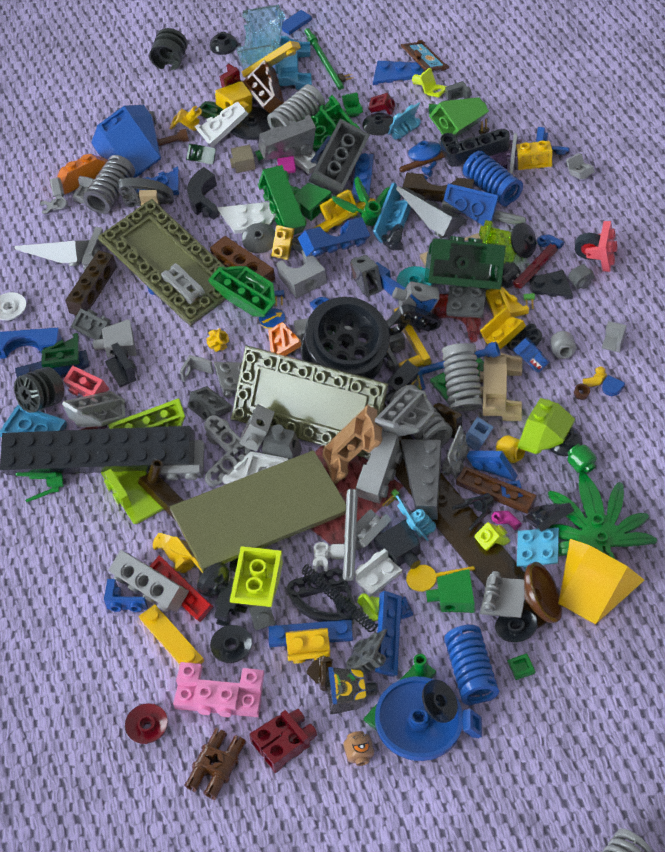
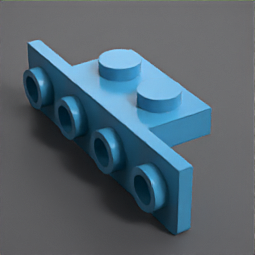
M396 183L391 184L383 203L381 214L373 229V233L380 243H383L382 235L387 234L395 225L401 224L404 228L411 209L406 200H400L402 195L397 191Z

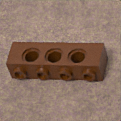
M223 236L210 247L211 254L225 267L246 266L270 282L276 279L274 268L227 236Z

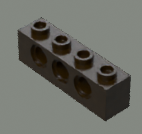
M99 250L96 252L65 300L70 314L77 315L80 308L85 311L91 309L117 268L113 254Z

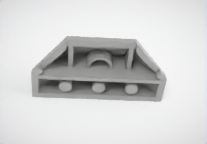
M407 386L375 418V423L382 427V431L398 436L418 433L434 416V410L427 399L425 391Z
M112 391L66 400L62 404L69 419L76 422L75 424L79 427L104 426L125 418V399Z

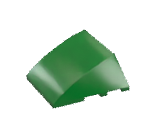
M333 95L329 97V101L324 106L321 105L319 107L320 111L315 116H311L316 127L313 150L318 151L328 135L332 136L340 119L360 129L344 112L340 103Z

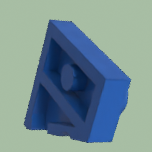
M469 451L466 456L477 470L515 481L518 476L503 451Z

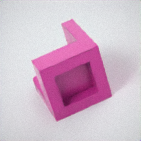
M294 156L277 158L278 166L283 165L284 170L288 174L296 172Z

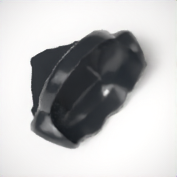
M397 224L389 235H382V241L386 247L393 251L403 249L401 242L403 226Z

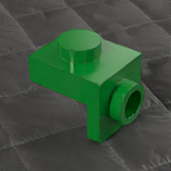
M357 92L342 95L344 112L348 116L356 117L359 116V113H363Z

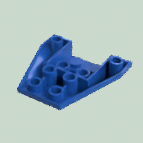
M145 105L123 106L97 125L91 142L97 153L105 159H109L112 155H119L129 160L135 168L133 178H136L161 160L153 117Z

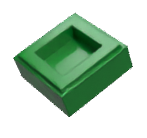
M527 653L507 660L515 680L536 673Z

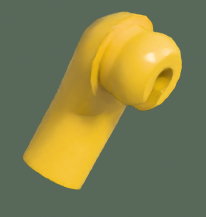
M602 366L597 367L594 376L582 379V383L588 387L601 385L607 377L606 369Z

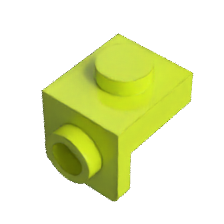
M489 522L475 534L476 540L485 550H489L495 543L505 546L511 541L506 535L507 531L501 525L497 526Z

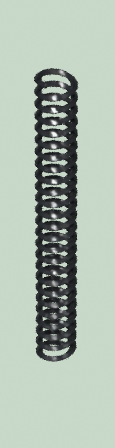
M306 564L302 568V575L307 577L310 582H313L330 599H333V602H336L350 617H353L356 622L365 627V630L368 632L376 630L378 624H375L372 618L369 619L366 613L363 614L360 608L357 609V606L352 601H349V598L343 596V593L340 594V591H337V588L332 586L331 583L329 584V581L323 579V576L317 574L318 572L312 569V566L309 567V564Z

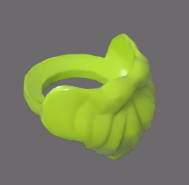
M362 593L358 597L357 603L363 608L369 619L372 618V621H378L379 597H369L366 593Z

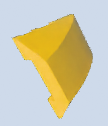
M570 539L558 604L596 625L645 580L628 566L594 547Z

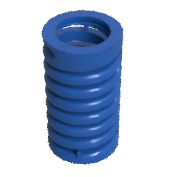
M477 151L473 153L463 166L464 177L474 179V184L484 192L499 195L498 203L506 207L521 195L523 182L498 162H495L490 156L486 155L485 152Z
M468 624L451 629L444 636V641L462 703L474 705L493 700L499 694V688L494 678L495 675L492 671L493 668L490 664V658L488 657L480 627Z

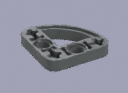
M122 178L119 180V191L125 205L128 207L141 206L138 189L157 190L160 204H171L174 202V192L170 187L161 182L145 178Z

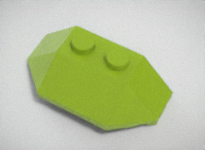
M178 398L108 424L109 429L182 426L186 416Z
M540 398L526 421L518 448L538 454L542 450L562 444L572 428L575 418L560 404Z

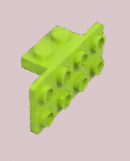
M109 469L101 472L105 479L104 484L108 491L112 490L117 505L121 504L133 524H138L164 510L138 484L139 477L146 475V471L113 472Z

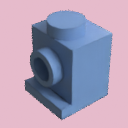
M477 417L466 433V442L469 448L479 451L492 431L493 426Z

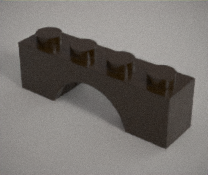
M407 172L403 187L424 196V201L430 200L442 203L447 189V185H433L426 181L424 174ZM456 178L455 181L450 183L474 189V179Z

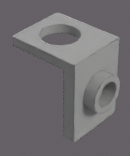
M192 355L188 356L180 370L183 382L186 381L192 369L210 374L214 373L212 361Z

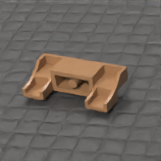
M369 405L323 448L322 457L326 461L330 478L335 485L341 479H345L349 471L347 469L348 463L362 449L370 453L382 442V427L375 423L377 410Z

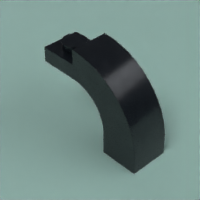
M205 167L192 176L187 186V193L193 212L196 215L203 213L205 217L209 216L214 220L219 216L217 206L208 200L205 195L216 187L217 183L215 174Z

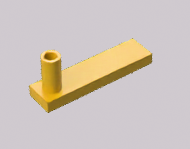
M408 324L402 331L415 351L416 356L407 360L416 367L431 365L429 354L413 327ZM407 360L398 363V364H399V368H400Z

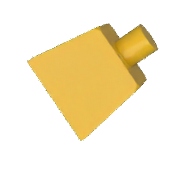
M242 81L215 90L216 105L222 109H226L238 102L247 113L251 112L252 94Z

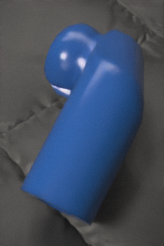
M550 234L537 238V243L540 247L555 244L556 248L561 249L564 245V241Z

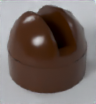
M580 383L574 389V396L578 400H585L590 394V388L586 384Z

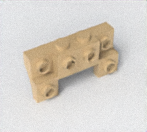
M500 352V356L495 358L485 356L484 371H480V383H483V386L480 387L481 396H479L483 398V416H502V421H522V401L506 399L507 376H522V357L511 356Z

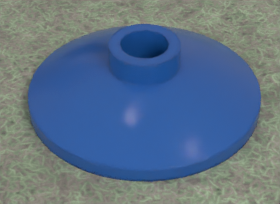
M421 141L409 149V158L415 161L432 159L441 152V145L437 142Z

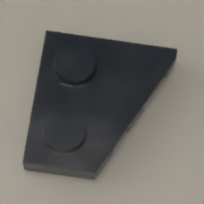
M564 270L536 275L528 281L532 292L535 294H545L551 297H556L557 295L573 299V293Z

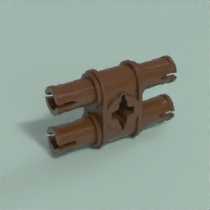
M215 728L208 743L202 745V750L197 760L192 763L193 770L184 784L190 791L193 788L192 791L197 792L204 776H212L203 793L208 798H211L212 795L213 800L217 799L223 784L229 782V777L235 765L239 763L238 756L246 744L245 739L240 737L238 740V736L235 735L227 751L219 750L227 736V733L222 729L218 732L219 728Z

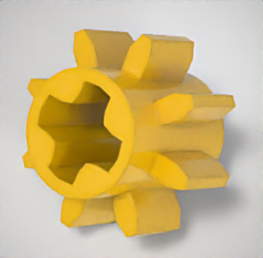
M221 328L208 332L210 337L206 338L210 349H214L217 352L227 348L226 343L229 342V336L225 331H221Z

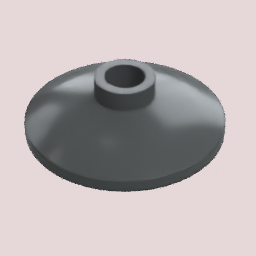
M254 223L248 226L242 235L244 248L252 253L269 251L273 248L275 230L266 223Z

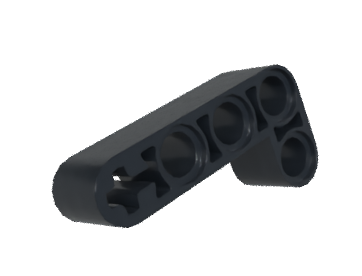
M498 129L460 142L452 133H445L440 138L442 154L448 165L452 167L465 164L466 160L477 151H483L486 155L492 156L505 152L510 148V133L506 129Z

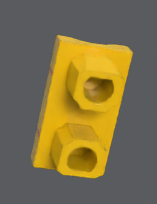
M276 225L272 257L289 259L291 246L293 245L294 228Z

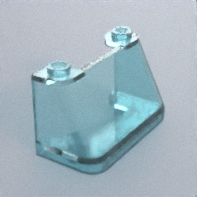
M279 4L243 10L242 16L247 23L244 25L246 31L245 45L237 48V54L243 69L248 68L281 47L280 40L285 14Z

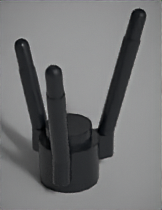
M489 493L468 498L464 503L452 507L455 510L473 505L475 510L482 512L469 527L470 531L486 515L491 513L490 508L494 506V499Z

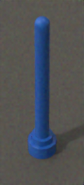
M496 341L488 343L485 349L476 351L474 355L477 356V359L485 356L498 357L500 356L498 343ZM444 361L418 369L421 370L422 375L444 369Z

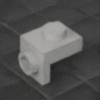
M581 153L566 159L569 173L576 178L586 179L595 172L594 166L584 163Z
M79 176L80 186L72 196L74 202L85 204L83 194L94 179Z

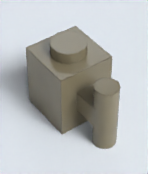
M250 144L230 148L233 157L230 158L231 168H235L236 173L256 169Z

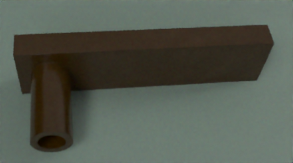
M156 459L151 463L149 474L139 477L138 484L174 519L170 506L184 500L160 477L163 462Z

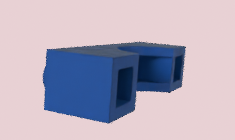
M360 217L348 220L340 228V236L329 235L321 227L305 230L298 237V240L306 257L312 255L317 257L325 252L330 254L338 249L346 250L355 245L356 247L362 246L371 235L363 218Z
M59 328L0 332V359L7 358L13 350L22 346L35 347L42 354L43 349L53 346L62 340Z

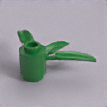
M356 177L355 187L361 202L366 204L363 210L337 196H332V199L337 205L349 212L355 213L358 211L362 213L361 217L365 224L373 226L381 214V209L390 187L385 188L375 201L368 202L367 192L360 178Z

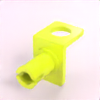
M428 68L421 75L415 74L412 77L413 84L422 85L424 93L429 96L440 97L445 93V87L447 86L436 84L431 68ZM442 89L441 91L434 93L435 90Z

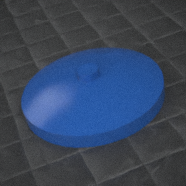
M427 677L401 679L390 685L378 700L375 712L377 733L388 749L405 759L414 761L436 759L450 751L460 737L463 726V711L457 697V714L453 720L447 723L435 721L427 713L423 705V688L426 683L434 679Z

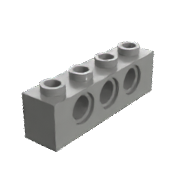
M122 550L119 551L108 570L114 574L113 579L122 584L124 582L128 583L127 588L136 593L141 591L144 593L142 597H145L151 603L155 600L158 602L157 607L165 612L172 610L177 613L189 592Z

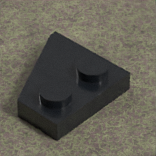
M570 503L541 505L540 507L532 508L525 517L532 526L542 532L574 511Z

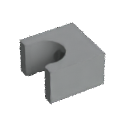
M303 250L304 265L302 267L290 268L284 261L276 263L279 278L296 299L327 283L323 266L313 255L306 257Z

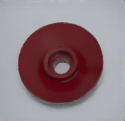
M151 703L135 707L129 712L125 720V730L128 737L140 744H149L157 741L163 736L168 726V718L165 711L160 706ZM146 724H151L150 728L144 729Z

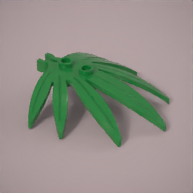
M584 472L579 473V493L587 518L569 498L558 492H548V497L553 504H571L574 511L566 515V517L582 529L578 530L560 524H553L548 527L559 528V539H572L590 545L613 559L615 558L613 552L610 551L611 547L642 546L657 543V538L642 532H631L648 521L649 515L647 513L630 515L618 526L615 525L624 499V488L621 482L614 486L610 494L607 515H605L603 502L596 485ZM570 541L558 544V557L567 555Z

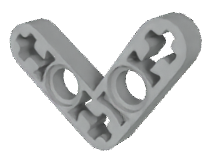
M212 415L205 421L204 429L227 452L205 475L207 485L215 487L223 482L224 474L228 476L234 470L237 462L239 463L244 460L250 449L239 443L240 437L220 417ZM216 422V427L211 428L210 424ZM222 428L223 431H221V433L218 436L217 432L220 431V429ZM222 435H230L232 442L225 443L222 440ZM243 449V455L241 454L235 459L234 456L238 450ZM224 460H229L232 463L231 469L223 467L222 463ZM220 470L222 473L217 477V480L212 481L210 479L212 475H215Z

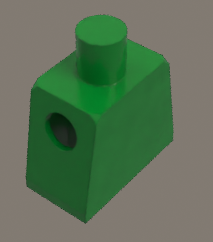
M307 183L301 189L296 186L293 187L296 201L298 200L301 206L300 211L310 221L322 212L319 205L332 198L331 191L311 183Z
M469 569L439 576L437 578L438 589L426 590L427 603L439 601L441 612L475 613Z

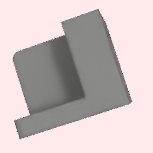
M608 321L602 349L620 353L626 336L627 325Z

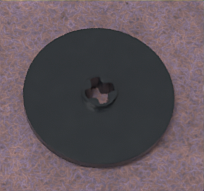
M252 106L251 112L230 132L242 139L257 140L260 133L271 130L267 120L270 113L264 108Z

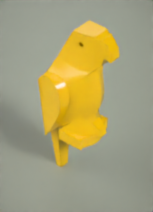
M162 533L157 534L153 541L154 550L158 548L164 550L167 557L175 563V570L177 572L186 573L190 571L194 563L202 572L186 541Z

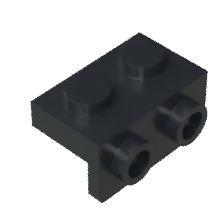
M118 342L112 344L114 357L106 360L105 363L118 386L123 387L136 381L134 373L136 366L132 359L128 360L129 356L125 348H121Z

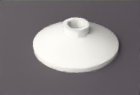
M14 292L0 295V320H13L25 311L26 300L22 295Z

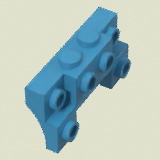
M279 36L278 48L289 41L299 42L301 49L296 51L295 55L286 57L278 62V64H275L279 85H296V90L301 89L307 84L312 85L311 73H300L298 58L311 57L310 42H301L288 36Z

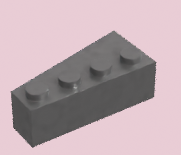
M401 439L402 453L415 511L422 509L431 519L437 520L441 440Z

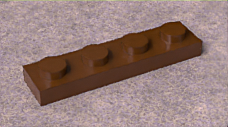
M464 466L456 479L457 486L479 495L489 493L494 501L526 514L529 513L537 500L536 494ZM501 486L505 487L506 495L510 494V498L502 496Z

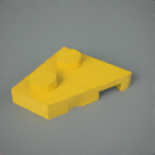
M502 286L501 290H486V301L493 318L504 308L509 310L512 317L529 314V307L521 305L514 295L509 294Z

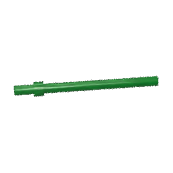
M306 28L304 32L308 37V42L314 47L338 90L344 89L342 82L320 47L316 35L311 32L310 28Z

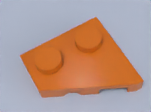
M281 322L268 330L271 352L286 356L301 347L302 341L285 323Z

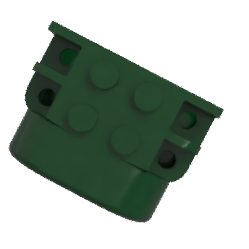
M451 236L450 239L433 238L426 257L424 281L435 284L501 290L506 245L483 243V239L468 238L467 241L464 237Z

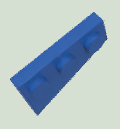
M377 61L373 85L385 82L392 83L397 80H411L415 74L421 75L424 69L417 62Z
M448 183L444 201L490 230L499 195Z

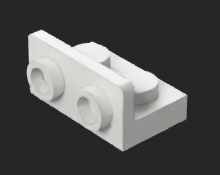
M383 549L380 552H376L368 562L357 567L355 582L370 596H374L402 573V569L388 557V551Z

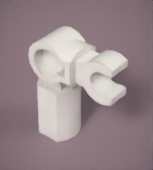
M324 542L316 543L314 545L313 569L317 571L318 566H323L324 570L328 571V559L330 557L331 559H344V544H331V546H328Z

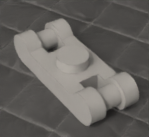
M176 263L171 266V269L161 273L162 278L183 295L189 304L195 302L198 296L201 297L205 294L204 289Z

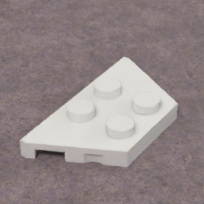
M269 202L217 207L218 213L221 214L227 225L231 227L234 234L243 233L248 226L254 223H266L272 226L276 214L271 213Z
M250 451L243 461L234 466V470L228 476H223V484L231 483L285 462L288 458Z

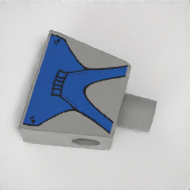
M409 282L405 290L396 287L392 297L398 299L399 307L409 304L431 312L439 301L438 287Z

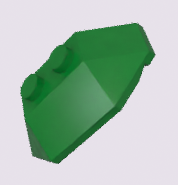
M246 266L219 267L208 279L209 283L226 300L253 317H265L276 304L274 284Z

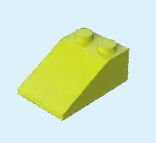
M241 546L230 603L272 607L283 565L282 551Z

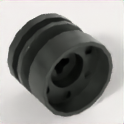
M164 28L158 31L149 52L152 64L159 69H164L165 64L172 65L170 70L179 68L188 46L187 39L180 31L173 28Z
M43 367L17 377L14 383V393L22 409L28 413H34L60 403L64 397V386L60 375L54 369Z

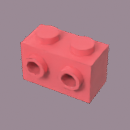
M75 366L71 367L63 380L69 388L68 391L76 396L80 394L84 397L109 390V387L102 379Z

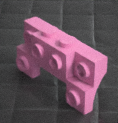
M180 662L176 680L177 690L173 703L175 709L198 711L202 715L219 713L222 717H231V715L259 717L265 675L264 670L243 668L240 683L200 680L201 664Z

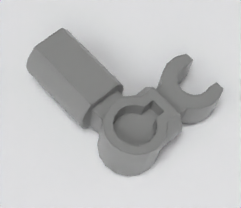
M60 177L49 180L55 199L51 200V202H40L41 206L47 205V209L43 210L42 214H48L51 210H65L68 207L67 200L63 198L65 194Z

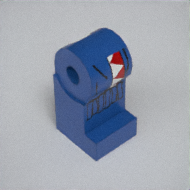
M528 337L513 349L538 373L550 363Z

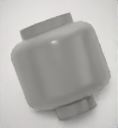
M560 331L551 337L550 344L552 352L556 357L565 359L575 353L576 344L571 333Z

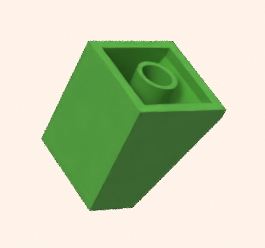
M480 97L440 102L429 117L442 135L452 133L457 137L479 123L489 110Z

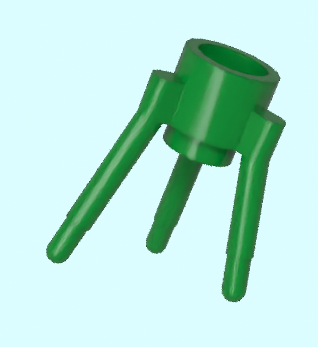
M62 472L16 473V476L29 477V479H46L47 487H51L47 491L26 499V502L59 492V487H64Z

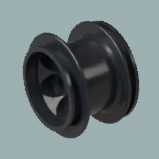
M354 297L329 299L316 307L307 320L305 334L301 343L302 360L374 379L381 370L389 349L390 332L387 322L374 306L364 300ZM345 326H350L352 330H347ZM330 330L333 331L335 334L330 335L326 331ZM359 338H364L367 342H361ZM324 347L331 349V351L327 352ZM355 355H360V356H362L363 358H362V359H357V358L355 357Z

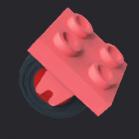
M611 221L603 222L601 234L589 232L579 235L574 247L576 254L580 258L601 260L602 271L610 272L611 265H614V252H617V241H614L615 229L612 228Z

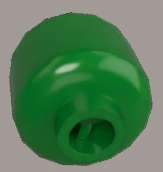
M577 444L567 453L569 455L567 461L577 473H589L596 467L594 463L597 460V456L585 444Z

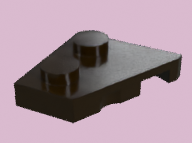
M438 402L433 407L445 419V422L452 427L451 437L454 439L459 426H462V414Z

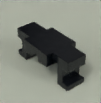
M230 578L226 588H221L215 602L217 609L214 617L217 619V625H229L231 621L230 612L236 616L237 612L246 613L247 607L241 606L239 603H230L233 578Z

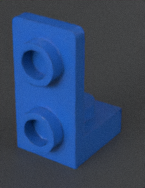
M538 127L536 142L548 141V132H546L545 127ZM551 146L552 151H556L557 155L570 153L569 147Z
M107 579L104 595L107 609L113 612H120L121 610L140 612L141 610L148 609L145 597H121V587H118L116 579Z

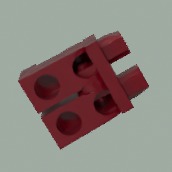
M299 709L290 713L284 710L279 716H276L249 734L251 744L264 757V760L275 773L282 769V766L292 758L297 757L304 750L310 747L309 742L317 736L316 729L310 723L304 728H300L299 725L305 721V717Z

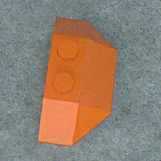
M90 153L83 155L76 161L68 162L57 174V177L61 178L64 194L78 189L80 186L79 176L95 179L108 159Z

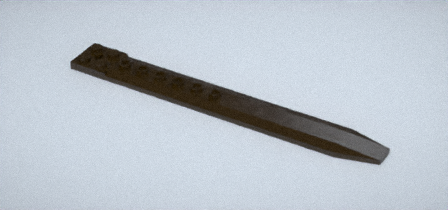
M408 434V435H404V436H398L401 453H402L401 439H412V440H414L409 434ZM402 458L401 463L397 464L395 468V477L412 496L405 461ZM440 472L438 519H431L436 524L437 529L468 567H475V570L472 572L485 587L487 578L493 571L499 572L501 578L524 580L525 572L521 567H517L516 561L502 545L495 543L489 550H485L476 540L475 534L485 524L481 521L472 531L469 530V527L478 516L470 506L452 509L453 506L464 503L465 500ZM525 600L523 609L535 615L538 623L537 629L548 623L541 619Z

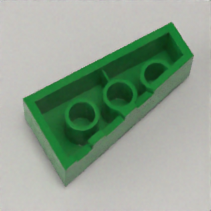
M283 165L263 169L258 188L259 190H264L263 198L265 201H269L271 213L276 214L275 221L277 225L294 228V235L303 232L307 221L305 216H302L300 203L298 200L296 201L294 196V188L292 185L290 186L288 181V172L284 170Z

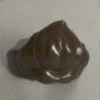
M321 656L314 660L306 672L316 684H319V688L322 691L331 689L328 667H332L333 659L326 656Z

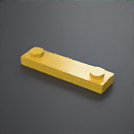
M287 42L241 71L243 77L247 78L264 59L273 66L284 58L295 55L296 51L301 49L299 42Z
M153 605L139 615L142 623L179 665L180 662L202 664L204 662V658L156 605Z

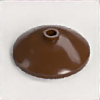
M530 563L524 574L525 600L541 619L548 623H556L562 616V606L558 604L560 595L551 574L541 563Z

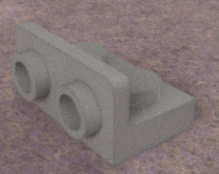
M368 510L357 521L356 550L366 547L392 519L387 514L379 517L373 510Z

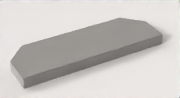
M514 133L509 171L512 174L517 144L516 133Z

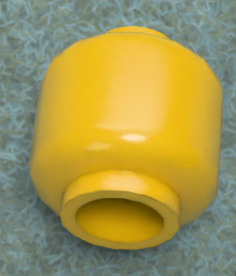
M506 435L496 443V451H503L508 461L512 464L520 461L525 455V450L518 448L520 440L515 437Z

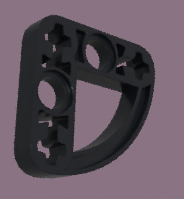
M333 568L317 573L323 576V579L327 577L329 584L331 583L332 586L337 588V591L347 593L346 598H349V601L354 603L348 582L343 579V570ZM337 575L339 577V581H335V579H333V576ZM307 577L297 578L288 583L287 590L292 603L306 617L318 622L354 620L350 615H346L336 602L334 604L337 613L320 611L305 603L301 598L322 593L319 588L311 586L312 582ZM295 586H298L299 592L294 590Z

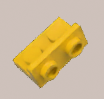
M550 141L516 144L518 170L552 167V147Z
M504 308L480 332L487 344L496 341L499 349H502L526 325L523 320L512 317L509 310Z
M328 628L286 632L288 661L303 663L305 659L314 658V660H317L321 656L330 657Z

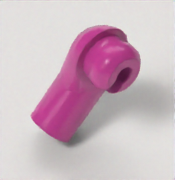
M495 511L491 516L494 523L509 524L514 530L522 525L509 511Z

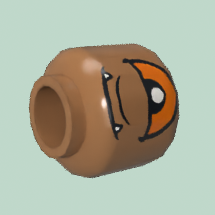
M356 731L347 735V739L343 742L347 760L350 763H356V766L368 764L369 759L374 756L371 737L364 734L363 731Z

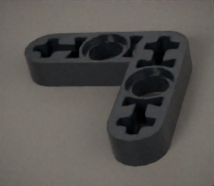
M409 304L399 307L386 321L390 336L401 333L408 324L428 332L441 326V322L436 314Z

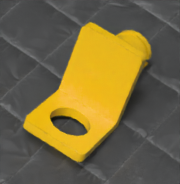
M193 106L189 112L181 109L173 117L169 129H173L180 122L191 130L196 131L197 129L194 126L200 122V119L197 117L201 115V109L198 108L196 110L198 106Z

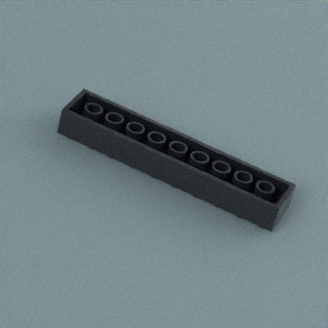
M190 426L2 433L0 471L6 475H16L17 472L101 473L109 469L113 472L149 471L152 461L156 459L162 461L163 466L194 465L195 431Z

